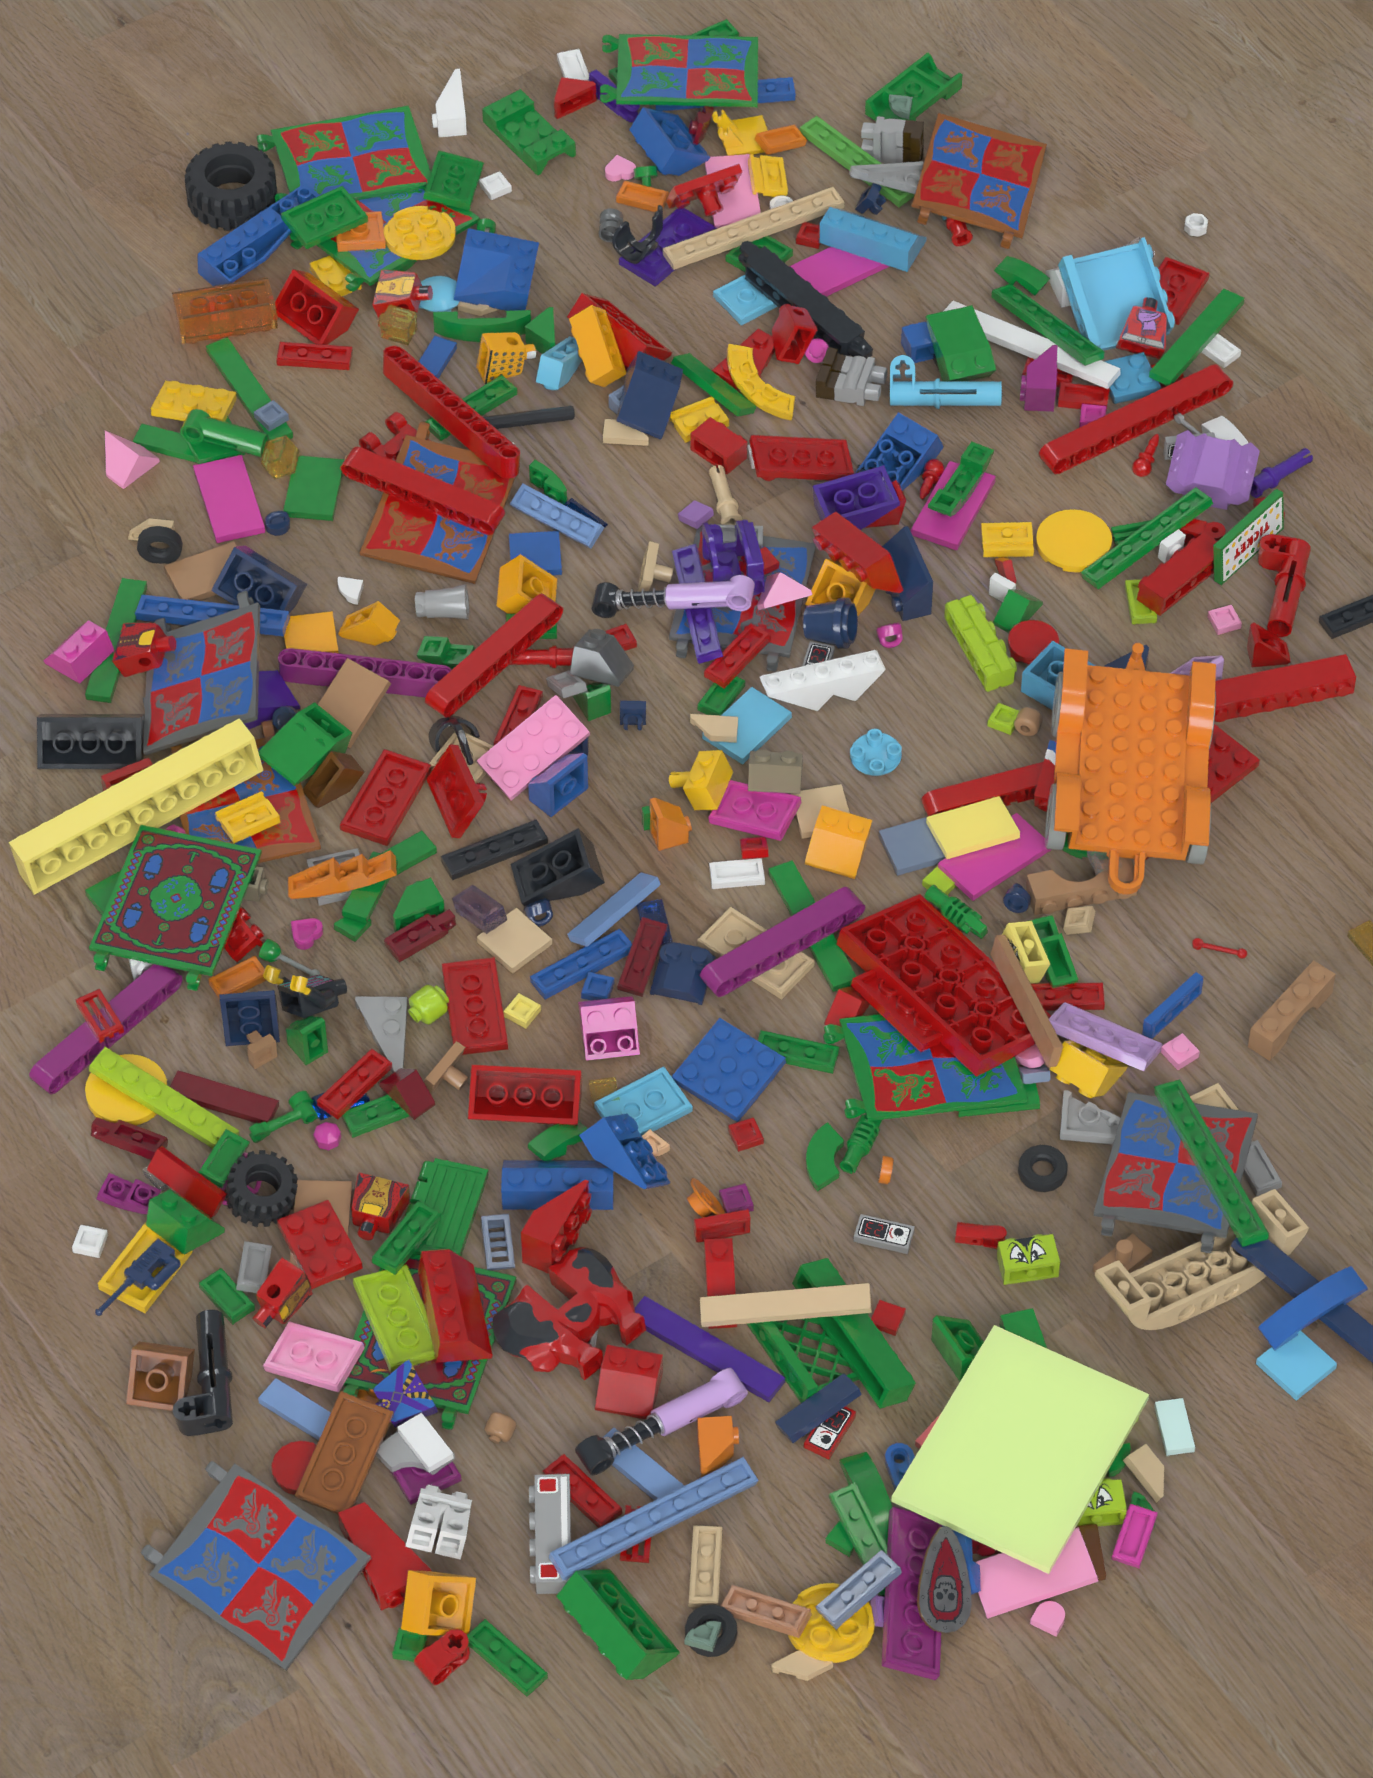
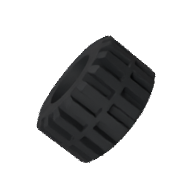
M259 1150V1154L251 1151L248 1152L247 1158L242 1155L238 1158L237 1164L234 1163L232 1165L226 1188L227 1205L229 1209L233 1208L232 1214L235 1217H242L241 1222L245 1224L248 1221L253 1222L252 1226L258 1227L259 1223H263L264 1227H268L272 1221L276 1225L278 1219L289 1215L296 1197L298 1178L297 1174H293L294 1167L292 1164L286 1165L287 1159L282 1156L279 1159L276 1157L277 1153L272 1151L270 1155L265 1154V1150ZM255 1181H264L271 1184L277 1192L270 1196H258L252 1193L247 1185Z

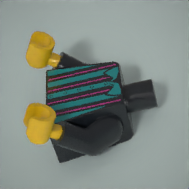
M266 965L263 973L265 980L272 984H277L282 1011L301 1018L337 1007L339 1005L338 996L347 993V985L343 978L334 980L322 975L307 978L293 975L292 980L286 977L279 978L281 970L270 965Z

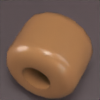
M1022 708L1014 721L1015 729L1025 736L1036 735L1041 727L1043 717L1034 708Z
M493 1412L484 1427V1431L490 1436V1441L499 1444L500 1441L508 1442L511 1439L517 1425L509 1416Z

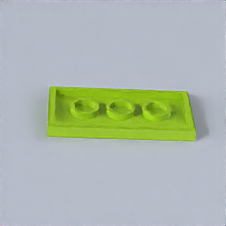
M403 1265L396 1275L383 1270L353 1278V1285L390 1373L407 1360L414 1366L435 1359L425 1306L407 1265Z

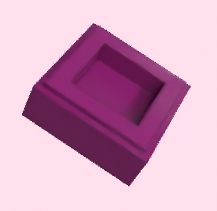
M745 1183L719 1190V1197L725 1213L749 1209V1212L754 1211V1205Z

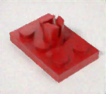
M740 164L673 186L666 199L669 209L674 207L682 209L689 206L691 201L699 199L706 217L715 215L716 211L720 213L724 208L720 203L717 192L720 191L721 194H724L734 189L743 173Z
M450 744L426 780L451 837L461 838L486 800L487 793H480L479 791H485L487 788L483 783H475L459 745Z

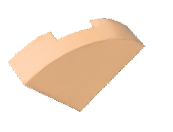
M651 1129L642 1135L643 1139L647 1140L652 1146L654 1157L663 1155L670 1150V1145Z

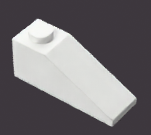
M460 69L454 70L436 102V113L432 114L433 128H438V137L467 135Z

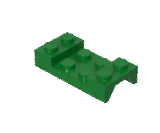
M927 52L865 101V115L874 121L877 120V116L884 117V120L916 121L920 114L939 99L944 98L948 100L962 89L963 75L957 73L950 77L937 68L931 54ZM889 94L913 97L909 119L901 118L892 112L889 106Z
M521 89L482 108L483 123L537 176L542 174L548 161L562 153H566L572 158L576 156V142L564 130L560 129L557 131L534 109V101Z

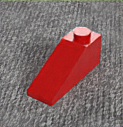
M732 1238L704 1239L707 1297L735 1295ZM737 1324L710 1326L709 1329L737 1328Z

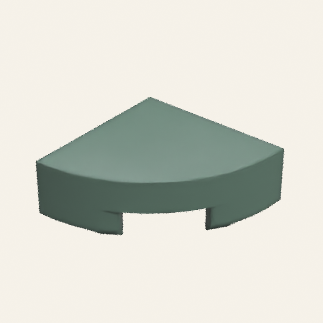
M889 94V106L892 112L901 118L909 119L913 97Z
M709 1621L704 1625L691 1629L684 1639V1645L713 1652L721 1630V1622Z

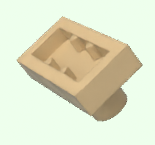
M651 541L648 543L642 560L637 592L642 591V589L649 591L653 579L668 583L671 580L673 568L656 564L658 543Z

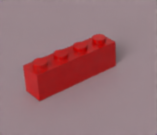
M1205 532L1197 538H1192L1186 547L1181 551L1177 550L1166 563H1160L1151 575H1146L1140 580L1137 600L1161 616L1214 573L1213 545L1217 540Z

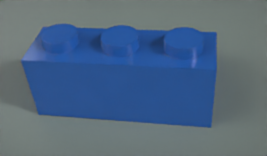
M643 107L629 129L635 137V141L645 150L646 156L654 162L657 170L664 175L680 176L707 162L710 158L700 143L693 144L691 134L688 133V127L678 115Z

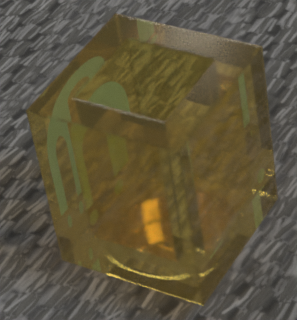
M389 305L386 312L382 313L378 320V327L381 328V338L409 345L417 331V313Z
M286 435L267 441L261 465L274 479L293 474L296 471L300 450Z

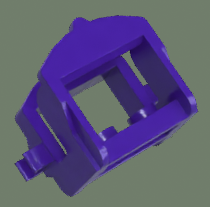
M748 520L736 521L735 542L723 543V532L719 525H709L708 522L702 523V554L705 560L711 561L713 582L730 581L732 577L742 575L737 557L745 556L747 564L746 576L751 578L755 584L753 595H758L761 592L764 593V563L753 522H748Z

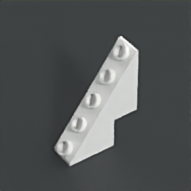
M873 650L762 675L760 680L768 697L818 711L833 695L856 701L886 669L878 651Z

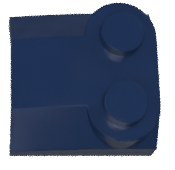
M676 942L663 945L660 949V959L650 995L655 994L703 1005L708 986L700 978V973L706 965L715 960V956L707 949Z

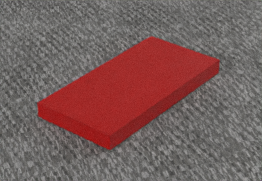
M751 435L749 443L757 477L835 480L854 474L847 440Z
M384 749L341 821L340 830L388 846L432 771L431 764Z
M495 957L443 963L442 973L445 993L449 999L447 1007L453 1044L457 1041L465 1047L462 1055L508 1050Z

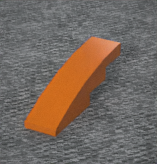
M391 850L369 860L363 854H360L340 864L333 857L288 877V896L291 899L320 897L378 883L397 875L396 856Z

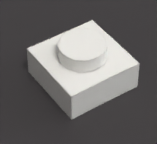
M1178 529L1160 542L1158 558L1166 563L1177 550L1181 551L1184 548L1186 535Z

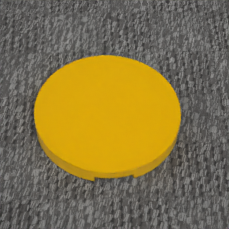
M414 206L402 209L394 214V217L384 225V237L386 246L394 254L411 260H426L444 254L453 246L456 239V227L453 219L447 213L429 210L428 206Z
M1070 509L1056 512L1044 519L1037 530L1036 547L1045 562L1049 561L1053 565L1063 568V571L1082 572L1109 552L1112 546V535L1107 524L1098 516L1083 510Z
M134 1054L119 1055L167 1085V1079L163 1070L151 1059ZM90 1073L85 1086V1094L88 1107L95 1117L111 1123L122 1120L137 1126L157 1115L101 1078Z
M824 1583L809 1587L798 1594V1598L793 1604L809 1608L812 1616L799 1638L788 1635L797 1650H801L812 1658L832 1661L833 1663L844 1662L861 1654L870 1644L875 1628L872 1608L869 1602L866 1603L840 1627L835 1629L817 1611L815 1606L838 1588L839 1584Z

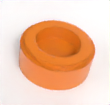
M882 1157L878 1183H890L893 1157Z

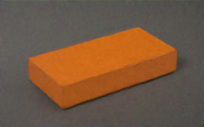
M795 124L759 132L755 136L756 142L766 155L804 147L807 139Z
M624 181L616 196V203L656 212L658 205H661L664 209L669 192Z
M253 956L209 978V985L219 999L220 994L242 993L267 981L263 977L265 968L257 957Z

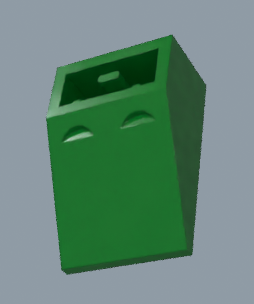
M314 702L299 711L258 752L264 762L296 786L312 776L331 751L345 754L352 732Z

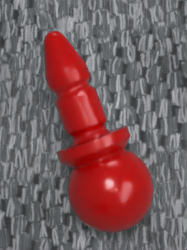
M1155 434L1149 440L1144 453L1140 452L1139 458L1133 462L1132 471L1135 475L1145 477L1151 473L1152 463L1155 461L1153 455L1159 444V434Z
M931 459L925 464L922 474L924 481L920 488V499H924L929 494L932 485L939 481V477L944 472V465L938 459Z

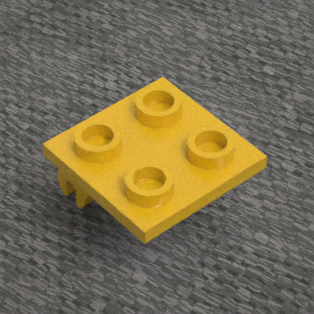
M721 110V116L719 117L717 111L712 114L713 121L717 123L718 135L722 140L727 156L764 153L755 140L757 133L768 131L762 115L731 120L724 110Z

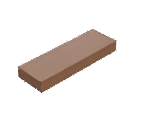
M735 1585L731 1586L721 1604V1607L732 1613L734 1618L797 1638L801 1636L812 1616L809 1608Z

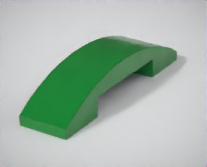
M531 310L506 311V318L458 319V311L433 312L434 332L451 339L469 342H481V337L484 333L516 332L520 336L525 334V325L531 321Z
M971 441L961 456L960 465L943 490L939 489L928 504V508L950 517L955 515L976 489L991 461L994 450Z
M867 1452L839 1459L848 1485L856 1482L888 1545L889 1511L893 1506L874 1462Z

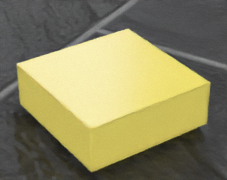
M518 993L503 1011L504 1017L526 1029L540 1013L541 1005Z

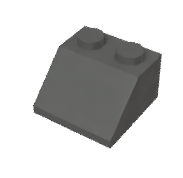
M589 629L574 646L570 675L619 687L634 669V664L614 635L606 634L601 629Z

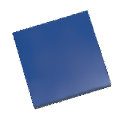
M559 531L509 534L510 561L521 554L551 575H562Z

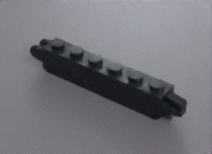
M751 241L742 242L740 245L741 254L739 255V262L746 267L745 279L779 308L782 305L790 304L791 306L807 309L817 327L814 338L825 340L830 348L837 349V354L851 355L853 357L862 356L866 359L873 355V348L864 339L865 331L858 323L851 320L843 310L838 309L825 295L819 293L810 282L805 281L792 267L786 265L775 253L765 246L760 249Z

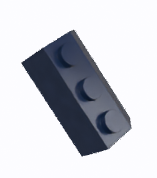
M906 526L882 546L890 552L904 590L901 593L885 591L887 594H891L893 610L895 613L899 612L902 621L931 615L933 595L932 577L909 527Z
M244 545L233 548L211 591L233 605H239L237 594L247 590L248 598L252 597L254 604L259 603L260 608L283 610L290 613L297 605L307 583Z

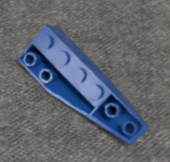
M304 183L198 253V274L213 287L230 285L265 262L291 234L292 231L281 219V213L320 195Z

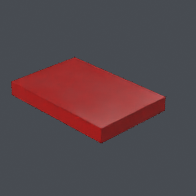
M1165 257L1158 268L1160 272L1159 282L1161 288L1167 294L1168 302L1166 304L1168 310L1173 313L1175 324L1180 325L1208 281L1210 273Z

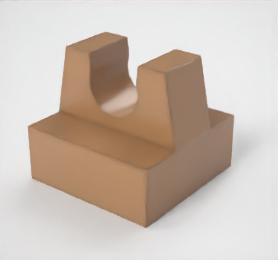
M255 1030L247 1035V1039L250 1041V1044L247 1046L248 1059L254 1069L278 1057L276 1041L271 1034L262 1037Z

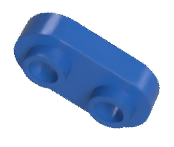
M895 1443L889 1446L885 1452V1465L894 1490H896L915 1458L913 1450L903 1443ZM900 1459V1460H903L904 1462H903V1463H896L895 1460Z

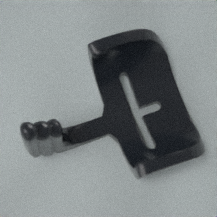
M658 205L657 211L652 217L651 233L643 242H638L634 238L629 222L624 221L617 228L612 237V244L623 259L632 264H638L657 249L658 242L655 240L663 229V207Z
M459 716L443 717L436 721L429 731V742L433 750L439 752L441 749L439 747V737L446 727L451 726L457 735L467 764L472 765L473 758L465 732L460 723L465 724L471 734L479 738L480 735L477 728L471 722Z

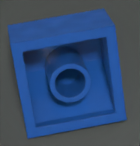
M584 753L565 755L559 761L553 763L541 775L535 776L528 784L529 801L552 817L588 789L587 755Z

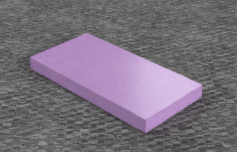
M1063 1003L1049 1018L1057 1035L1142 1071H1145L1157 1057L1163 1045L1160 1042L1068 1003Z

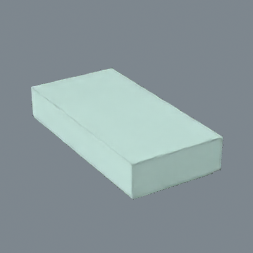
M1183 1398L1155 1402L1154 1408L1166 1456L1194 1452L1195 1444Z

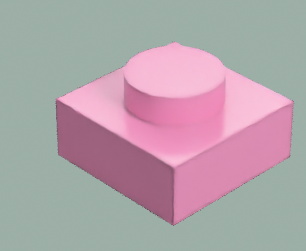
M1183 1033L1161 1046V1053L1177 1070L1199 1058L1200 1051Z

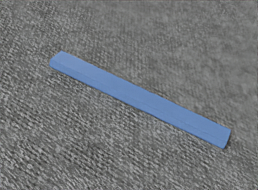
M742 1457L550 1552L548 1557L564 1581L570 1578L575 1571L586 1570L756 1485L758 1479L745 1458Z

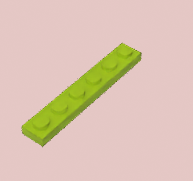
M107 1047L89 1065V1072L212 1149L225 1129L239 1135L238 1129Z

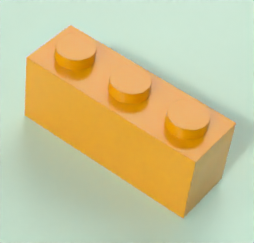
M591 305L569 319L572 326L571 333L577 341L579 347L578 354L584 362L586 368L585 375L589 382L606 387L626 375L606 310Z

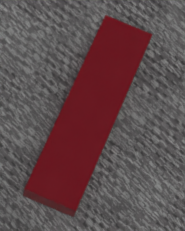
M179 1070L170 1085L172 1089L201 1107L254 1123H267L273 1120L279 1108V1100Z

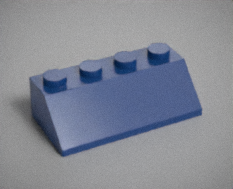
M504 1160L501 1186L502 1210H536L583 1180L589 1181V1193L592 1194L590 1209L613 1210L614 1171L597 1160Z

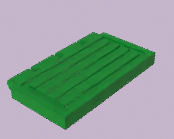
M435 1158L434 1162H423L418 1176L419 1181L416 1182L410 1199L412 1204L408 1205L405 1216L418 1201L440 1212L441 1220L416 1249L415 1254L421 1255V1251L450 1249L459 1256H462L489 1176L488 1169Z

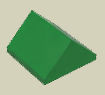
M939 1315L933 1318L931 1341L960 1382L984 1341L970 1320Z

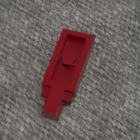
M450 909L438 916L435 914L430 916L428 913L386 937L384 945L400 963L447 935L448 931L456 926V916Z
M96 1117L91 1124L92 1137L152 1160L158 1148L161 1146L166 1148L168 1146L167 1137L122 1120L111 1123Z

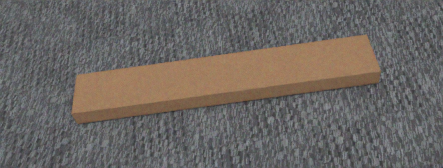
M996 935L990 955L1047 1067H1056L1063 1045L1005 935Z

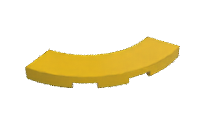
M728 344L727 364L729 372L741 393L763 411L791 421L795 396L783 393L762 381L758 376V371L753 361V348Z

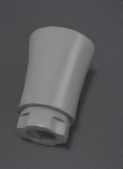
M467 584L445 589L416 592L415 607L417 617L427 616V618H459L468 620L469 595Z

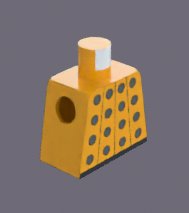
M516 332L482 334L476 368L484 384L491 382L500 375L509 378L521 374L524 360L536 357L534 344L524 345L519 334Z

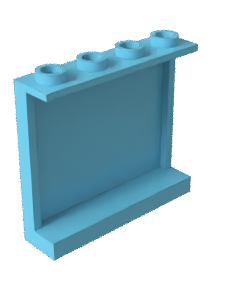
M1145 237L1141 238L1137 244L1073 259L1072 255L1062 257L1058 264L1080 334L1103 351L1116 348L1132 307H1142L1143 299L1147 297L1156 299L1158 301L1156 311L1166 314V335H1169L1174 328V315L1168 310L1166 304L1168 302L1167 294L1161 288L1159 282L1160 272L1157 267H1154L1152 261L1153 251L1150 244H1147Z

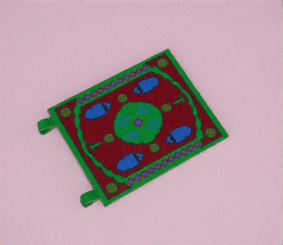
M140 825L89 946L90 951L96 952L93 958L94 963H96L95 970L105 971L110 955L189 971L186 976L187 989L197 991L202 974L213 976L261 857L262 850Z
M413 1253L404 1265H407L424 1304L418 1275L421 1255ZM474 1267L492 1349L495 1342L493 1317L508 1305L517 1279L516 1276ZM363 1311L353 1340L363 1342L365 1349L343 1385L346 1386L343 1392L355 1397L358 1396L359 1389L365 1391L374 1389L376 1385L391 1374L365 1311ZM436 1359L413 1366L435 1406L444 1409L441 1416L443 1421L442 1428L453 1429L457 1412L469 1415L488 1359L436 1363ZM375 1369H385V1370H388V1371L371 1372V1371H373V1370H375Z

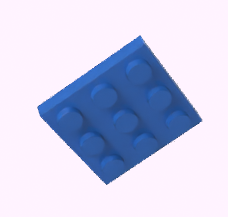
M719 1018L672 1075V1078L682 1089L734 1121L739 1122L786 1064V1058Z

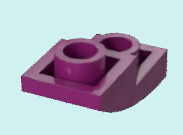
M109 1173L96 1199L123 1210L147 1214L149 1200L159 1195L161 1190L135 1179L134 1183H131Z

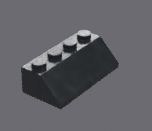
M40 714L37 716V769H120L143 760L144 714Z

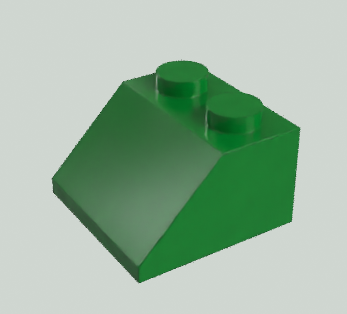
M171 1189L149 1200L146 1226L184 1255L225 1233L223 1226Z

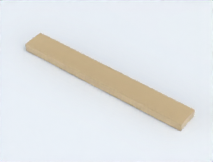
M831 187L663 248V256L672 269L675 270L738 247L742 242H752L823 216L829 207L842 209L844 208V201L835 188Z

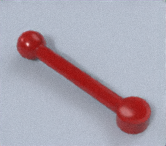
M1195 938L1192 942V947L1196 950L1206 948L1234 954L1241 959L1247 956V951L1244 948L1236 950L1204 943L1200 938Z

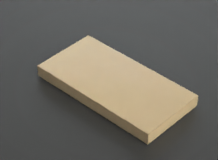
M730 907L697 940V946L707 949L718 959L767 931V929ZM799 952L754 978L752 981L782 1000L814 967L815 960L803 952Z

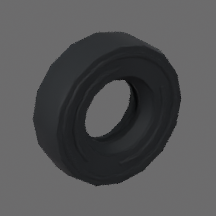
M154 526L144 529L139 534L137 551L148 562L170 564L180 557L183 542L176 531L168 527ZM153 542H163L169 545V547L159 549L150 544Z
M1036 1145L1024 1151L1020 1157L1018 1174L1026 1187L1037 1192H1049L1063 1184L1067 1177L1068 1164L1065 1156L1059 1149L1050 1145ZM1038 1161H1046L1053 1166L1054 1170L1047 1176H1040L1033 1171L1032 1166Z
M704 1605L695 1609L689 1615L685 1624V1637L691 1629H695L706 1622H721L723 1632L717 1638L713 1652L690 1646L699 1655L718 1657L727 1653L734 1646L737 1638V1622L732 1613L724 1607Z

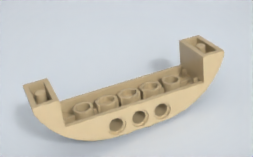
M1273 1189L1253 1198L1252 1205L1269 1233L1268 1240L1289 1256L1304 1238L1309 1227L1277 1190ZM1231 1227L1228 1230L1227 1238L1215 1237L1212 1253L1201 1252L1202 1244L1199 1241L1132 1273H1129L1119 1260L1095 1271L1096 1280L1134 1326L1144 1330L1163 1329L1184 1322L1235 1298L1267 1276L1231 1247L1232 1242L1236 1238Z

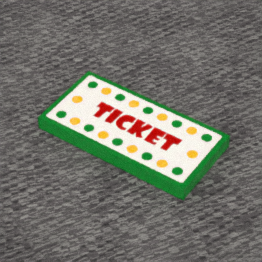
M1274 490L1213 545L1215 582L1220 585L1225 583L1259 552L1262 537L1268 534L1277 535L1284 529L1282 491Z

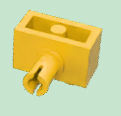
M722 750L699 751L691 771H672L671 775H669V784L671 788L683 787L694 810H718L732 777L733 770Z

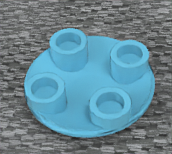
M433 276L421 281L422 286L430 285L432 287L433 298L432 300L420 301L419 308L432 312H451V309L459 304L460 301L454 300L457 281L445 276Z
M879 729L869 730L867 734L859 737L850 748V759L854 767L860 772L872 776H880L893 771L899 765L902 758V747L898 741L892 736L882 733Z

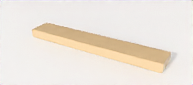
M869 1283L700 1297L702 1327L872 1313Z

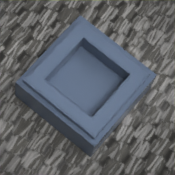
M274 400L254 411V418L269 432L289 420L288 413Z
M1045 1064L1037 1068H1018L1024 1084L1048 1082L1051 1080L1050 1070Z

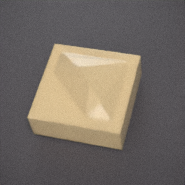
M1093 906L1067 909L1063 927L1066 935L1091 932L1096 912Z

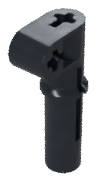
M205 1310L196 1316L200 1365L197 1382L201 1386L202 1394L181 1398L173 1406V1414L179 1431L186 1436L224 1431L233 1424L230 1395L232 1372L228 1369L224 1315L218 1310ZM212 1349H213V1352H214V1364H215L214 1370H215V1376H216V1387H215V1384H214Z

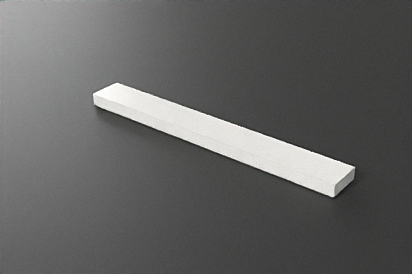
M952 301L944 311L966 306ZM975 310L988 341L1033 359L1039 357L1052 345H1056L1047 338ZM1058 347L1057 369L1106 389L1120 376L1121 368L1101 360L1085 366Z

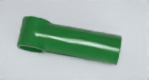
M193 409L189 412L180 430L183 439L189 443L199 444L204 441L257 457H263L268 443V433L211 418L208 413L200 409Z

